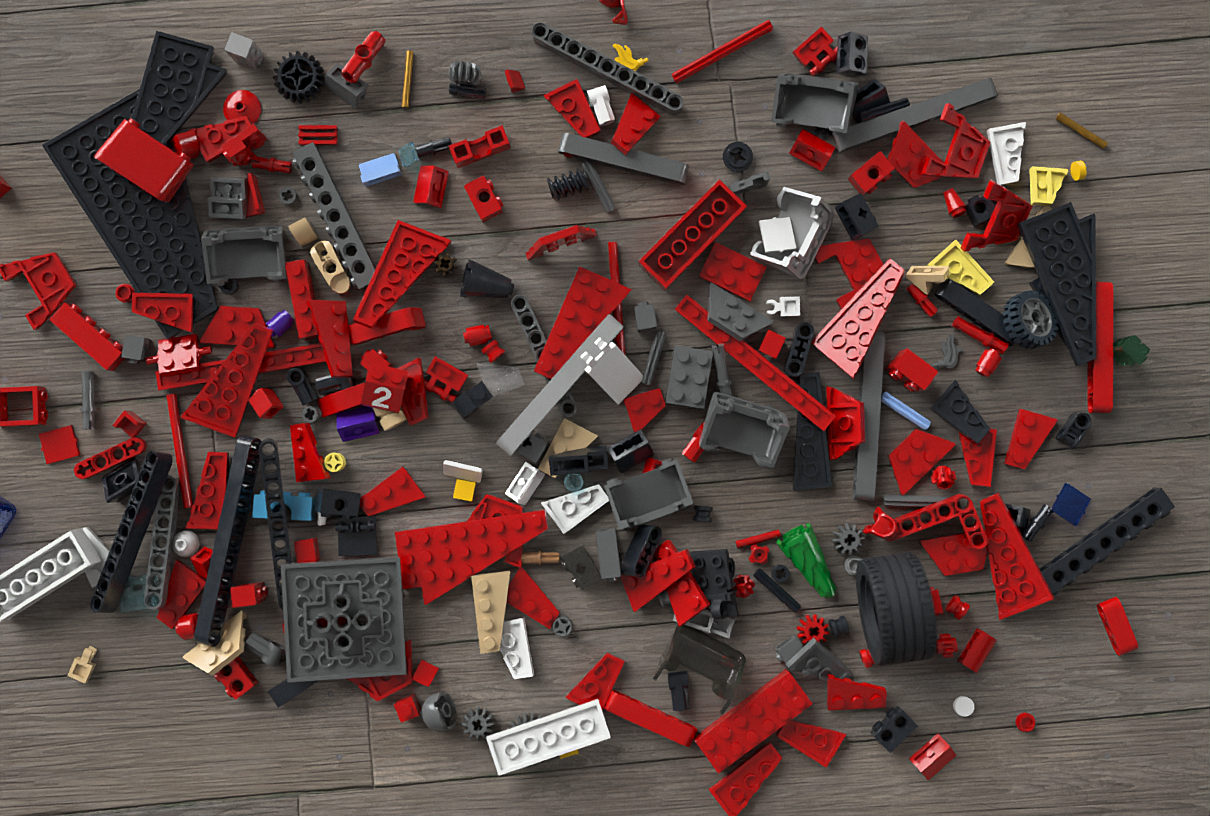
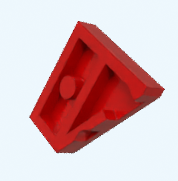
M660 388L623 399L634 433L644 428L666 406Z

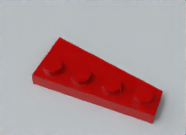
M666 540L657 547L654 555L656 561L678 553L671 540ZM688 572L666 589L679 627L711 605L691 572Z
M769 741L709 788V791L728 816H737L748 804L753 794L758 791L763 781L768 778L782 760V757Z

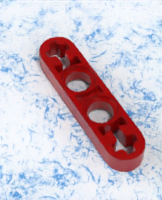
M130 438L77 463L74 467V474L79 479L91 478L144 453L147 447L146 442L142 438ZM134 442L140 443V446L138 447L139 450L132 449L129 451L127 449L133 447L135 445ZM117 449H121L124 453L120 460L116 459L114 455ZM100 457L106 459V465L103 468L97 465V460ZM92 466L94 468L86 470L85 473L82 474L80 472L83 469V467Z

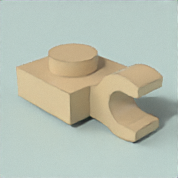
M92 646L85 648L82 657L74 659L67 676L82 683H87L96 665L91 663V660L95 656L97 649Z

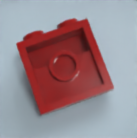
M252 124L222 144L225 150L223 155L234 166L248 165L253 161V156H256L253 149L262 147L268 139L255 124Z

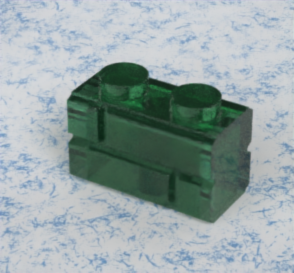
M1136 335L1119 338L1113 343V358H1116L1115 360L1121 366H1133L1136 363L1140 365L1148 358L1147 354L1150 352V349L1144 343H1141V340Z

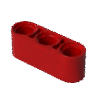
M1113 597L1098 603L1097 610L1116 654L1121 656L1138 649L1137 640L1120 600L1117 597Z

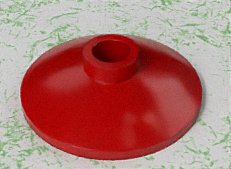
M237 90L225 99L223 113L227 120L247 116L251 123L254 124L260 117L261 103L252 92ZM239 104H243V108L241 110L237 109Z

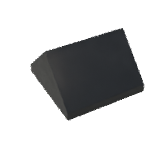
M135 457L102 477L107 503L120 502L132 494L141 470V465Z

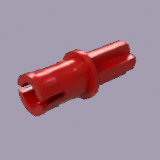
M912 283L906 288V291L916 301L915 304H919L929 317L938 312V309L927 297L928 295Z

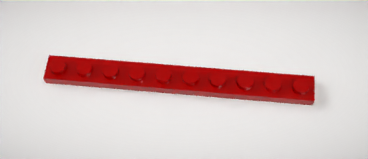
M686 295L675 308V311L717 345L724 344L725 352L822 431H825L836 416L745 341H738L708 322V311L691 297Z
M322 343L266 352L259 374L324 363L326 359ZM225 360L199 364L198 371L161 377L159 371H156L158 391L207 383Z

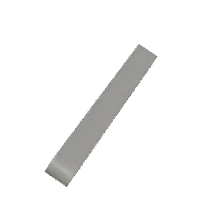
M609 314L499 438L496 444L511 456L584 374V369L588 364L581 358L583 353L586 351L595 359L602 351L594 342L600 337L609 345L624 326Z

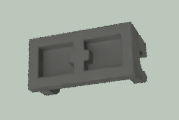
M337 63L326 73L325 87L356 108L359 105L360 98H365L368 84L360 78L356 83L346 81L341 75L344 67Z

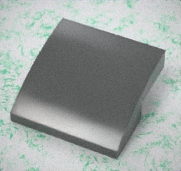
M211 177V197L207 198L209 217L245 219L248 206V178Z

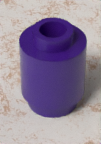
M283 310L272 317L266 325L268 326L267 328L274 330L272 337L277 336L279 338L293 326L292 323L295 320L287 311Z

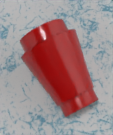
M954 188L943 193L948 214L952 218H957L967 212L966 204Z

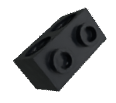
M852 31L838 36L836 74L852 78L866 74L868 36Z
M978 195L967 200L966 213L973 227L991 218L996 206L992 200H987L984 196L979 198ZM976 205L982 208V214L975 210Z
M897 705L887 711L886 717L882 721L879 720L872 726L873 730L870 733L891 753L918 726ZM898 717H903L901 725L895 724ZM889 730V736L885 739H882L881 735L883 731Z

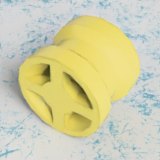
M330 453L325 457L324 465L330 472H339L346 466V459L340 453Z

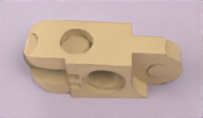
M326 240L317 242L311 248V257L332 290L339 294H346L351 288V281L335 247ZM323 250H327L326 256H322ZM336 264V271L329 273V266Z

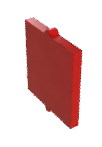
M73 425L39 434L42 445L41 451L44 453L46 464L80 456L77 444L78 439L75 437Z

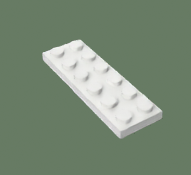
M599 699L486 737L498 776L611 738Z

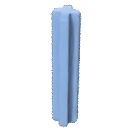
M883 392L881 394V402L923 430L929 428L931 421L889 393Z

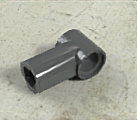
M255 631L249 636L244 647L262 657V661L272 667L278 665L286 652L284 646L277 642L269 641Z

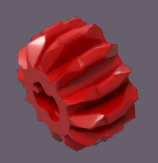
M813 614L812 620L809 615H805L806 622L802 619L799 620L803 625L796 626L797 630L802 631L797 634V637H803L801 641L803 644H806L813 638L817 641L820 639L823 642L827 641L823 635H829L830 632L824 630L829 625L827 623L822 624L824 622L823 617L818 619L817 615ZM811 627L817 631L815 634L809 631Z

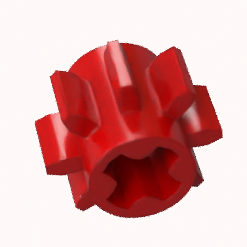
M948 466L937 467L935 471L933 470V475L931 476L932 484H936L937 488L943 490L951 488L955 484V471H951V468Z
M738 575L733 579V583H736V586L732 589H737V593H735L737 598H747L754 593L752 588L755 587V583L750 579L749 575Z
M948 633L939 634L940 639H937L936 653L941 654L944 658L953 657V652L958 651L956 638H951V635Z

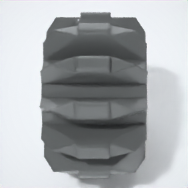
M453 62L449 68V79L455 84L478 85L481 79V68L474 63Z
M845 523L844 528L841 525L837 526L840 532L833 531L837 538L831 539L834 543L838 542L834 549H840V554L842 555L847 552L848 556H852V550L858 554L857 546L864 547L863 544L859 543L860 540H865V537L859 536L863 532L862 529L856 530L857 525L855 524L850 528L849 523ZM848 534L849 537H852V540L849 541V544L844 541V538H847Z
M478 706L476 713L471 708L469 709L470 715L464 714L463 718L466 721H463L461 725L467 727L463 731L464 734L471 733L469 739L476 735V740L480 741L481 735L486 739L488 736L487 732H493L490 726H494L495 721L490 720L493 717L492 713L486 715L488 709L485 708L483 712H480V707ZM477 720L481 721V725L479 727L475 726Z

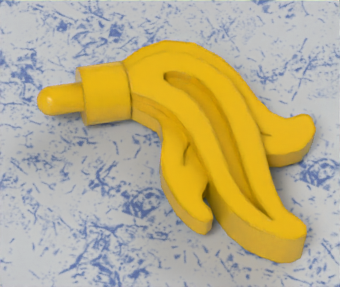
M613 44V47L619 54V57L614 60L634 71H637L639 67L644 66V63L649 61L648 58L634 60L628 46L624 45L625 51L622 46Z

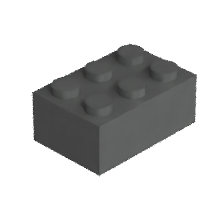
M674 346L665 404L704 409L713 351Z

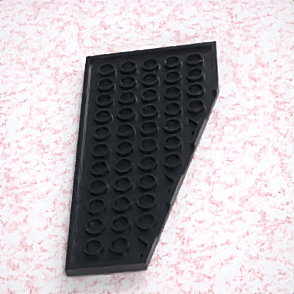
M138 89L42 144V146L137 293L193 294L194 325L218 311L213 285L207 284L202 242L186 178L169 203L163 202L130 180L117 177L115 175L116 171L94 157L124 119L129 121L132 117L139 92ZM170 141L166 147L175 152ZM155 321L167 340L185 331Z

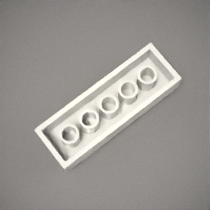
M83 528L69 531L0 575V622L9 620L101 562Z

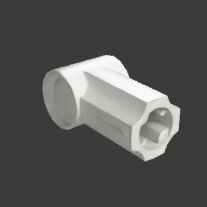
M606 86L588 90L589 102L591 107L594 108L599 126H606L615 122Z

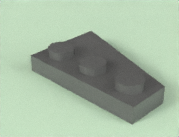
M815 638L809 641L786 663L789 669L800 670L806 675L817 676L820 680L826 682L827 674L834 675L835 678L840 679L848 678L852 674L851 670Z

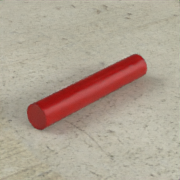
M778 529L737 540L735 543L737 548L778 538L781 535Z

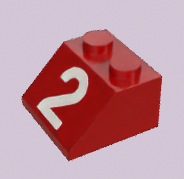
M370 363L361 405L399 413L408 371Z

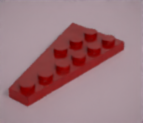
M397 220L356 311L353 322L372 329L439 257L438 255L445 251L451 244V240Z
M254 323L179 418L235 438L274 330Z
M998 492L982 499L980 506L983 524L985 525L999 620L1052 600L1054 596L1000 493Z

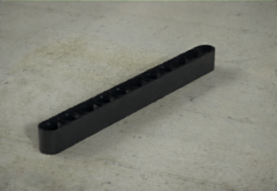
M241 436L236 442L194 633V639L197 643L210 647L217 646L221 640L260 462L259 448L262 441L255 437Z

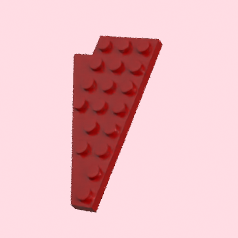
M546 509L394 532L398 557L401 559L403 589L422 587L424 605L432 602L549 529Z

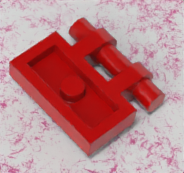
M821 26L797 47L792 54L804 67L811 63L813 68L809 70L811 76H815L818 73H822L830 62H834L837 59L838 46L833 50L830 48L834 40ZM824 52L826 56L819 61L817 56Z
M435 356L425 372L432 376L430 381L424 379L425 390L430 393L434 392L441 396L440 399L448 400L452 403L456 396L451 394V390L455 389L460 392L469 375ZM437 380L447 385L445 389L436 385Z

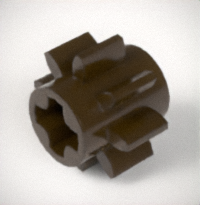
M449 253L446 254V257H442L439 254V261L434 262L439 267L436 269V272L442 271L443 277H446V274L449 273L453 276L454 273L452 271L458 269V266L454 265L457 259L455 257L450 259ZM445 261H446L447 263H449V264H448V265H449V268H448V269H446V268L444 267V264H443V263H444Z

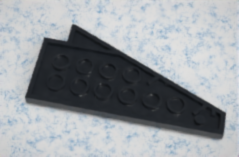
M156 31L131 117L141 124L139 128L143 132L166 146L226 76L227 69L211 65L214 46ZM115 173L117 177L125 178L121 174Z
M1070 202L1022 221L1017 226L1075 366H1079L1096 359V216L1094 213L1078 219Z

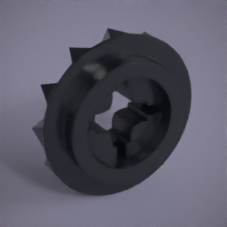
M733 142L725 148L722 159L725 167L731 171L741 172L747 170L751 165L753 153L747 144ZM741 150L740 157L743 158V160H738V162L734 164L735 158L732 155H737V153H739V151Z

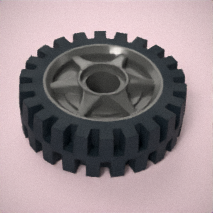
M1033 290L1025 291L1010 298L1006 302L1007 305L1004 306L1005 312H1003V317H1006L1003 322L1008 325L1005 329L1011 332L1009 334L1010 338H1015L1014 342L1016 344L1019 343V346L1025 347V349H1035L1054 340L1053 338L1057 335L1055 332L1058 331V327L1055 326L1058 322L1054 319L1055 315L1052 312L1051 306L1048 305V299L1044 300L1045 296L1043 294L1039 295V292H1033Z

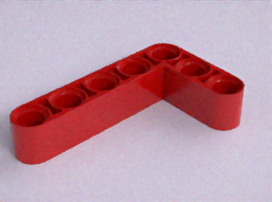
M962 493L894 518L898 525V532L893 538L884 539L886 541H894L958 516L969 544L978 550L983 549L987 545V537L973 502L967 495ZM960 499H967L966 507L959 508L957 505ZM948 506L949 512L946 515L939 514L940 507ZM929 513L931 515L930 520L922 522L920 519L921 515ZM968 517H974L975 519L974 524L971 526L965 525V520ZM905 520L912 521V526L909 529L902 527V523ZM975 535L982 536V541L978 544L972 542Z

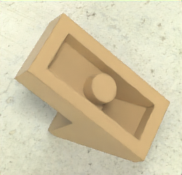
M911 266L906 274V278L928 295L933 287V283L945 282L950 274L949 266Z

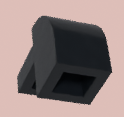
M481 381L455 399L452 405L461 418L465 420L494 396L483 381Z

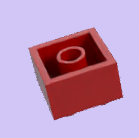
M908 348L899 351L885 369L889 372L888 375L895 381L900 380L904 383L903 387L912 393L913 391H924L939 372Z

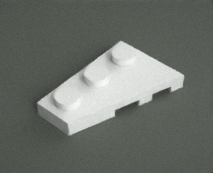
M525 618L504 621L500 651L513 678L519 679L534 676Z

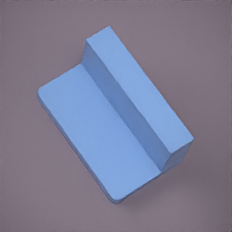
M394 153L359 164L362 174L360 177L366 187L402 175Z

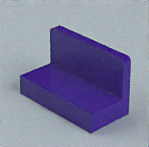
M366 406L336 414L337 431L342 442L380 434L375 412L371 407Z

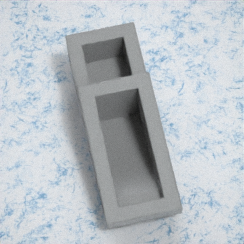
M705 609L684 625L730 638L736 619L732 617L713 619L711 611Z

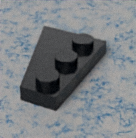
M956 379L930 409L976 445L990 430L979 412L970 403L967 395L963 393Z

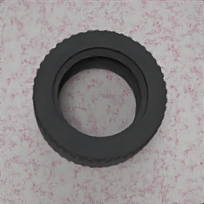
M911 552L861 559L856 569L857 599L865 640L873 661L879 666L932 658L937 644L936 617L930 586L920 559Z

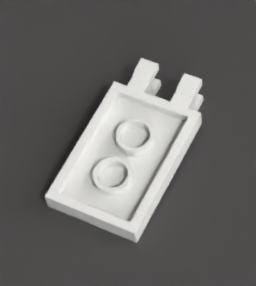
M599 337L594 343L602 352L594 359L585 351L581 358L588 366L584 370L619 405L642 381L643 375L613 342L608 345Z

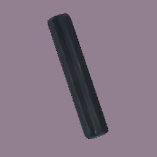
M903 98L862 111L858 114L859 122L862 123L910 106L909 99Z
M762 569L756 570L753 576L792 612L796 613L800 609L801 605Z

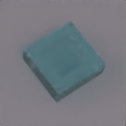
M408 142L398 149L403 167H410L419 161L414 142Z

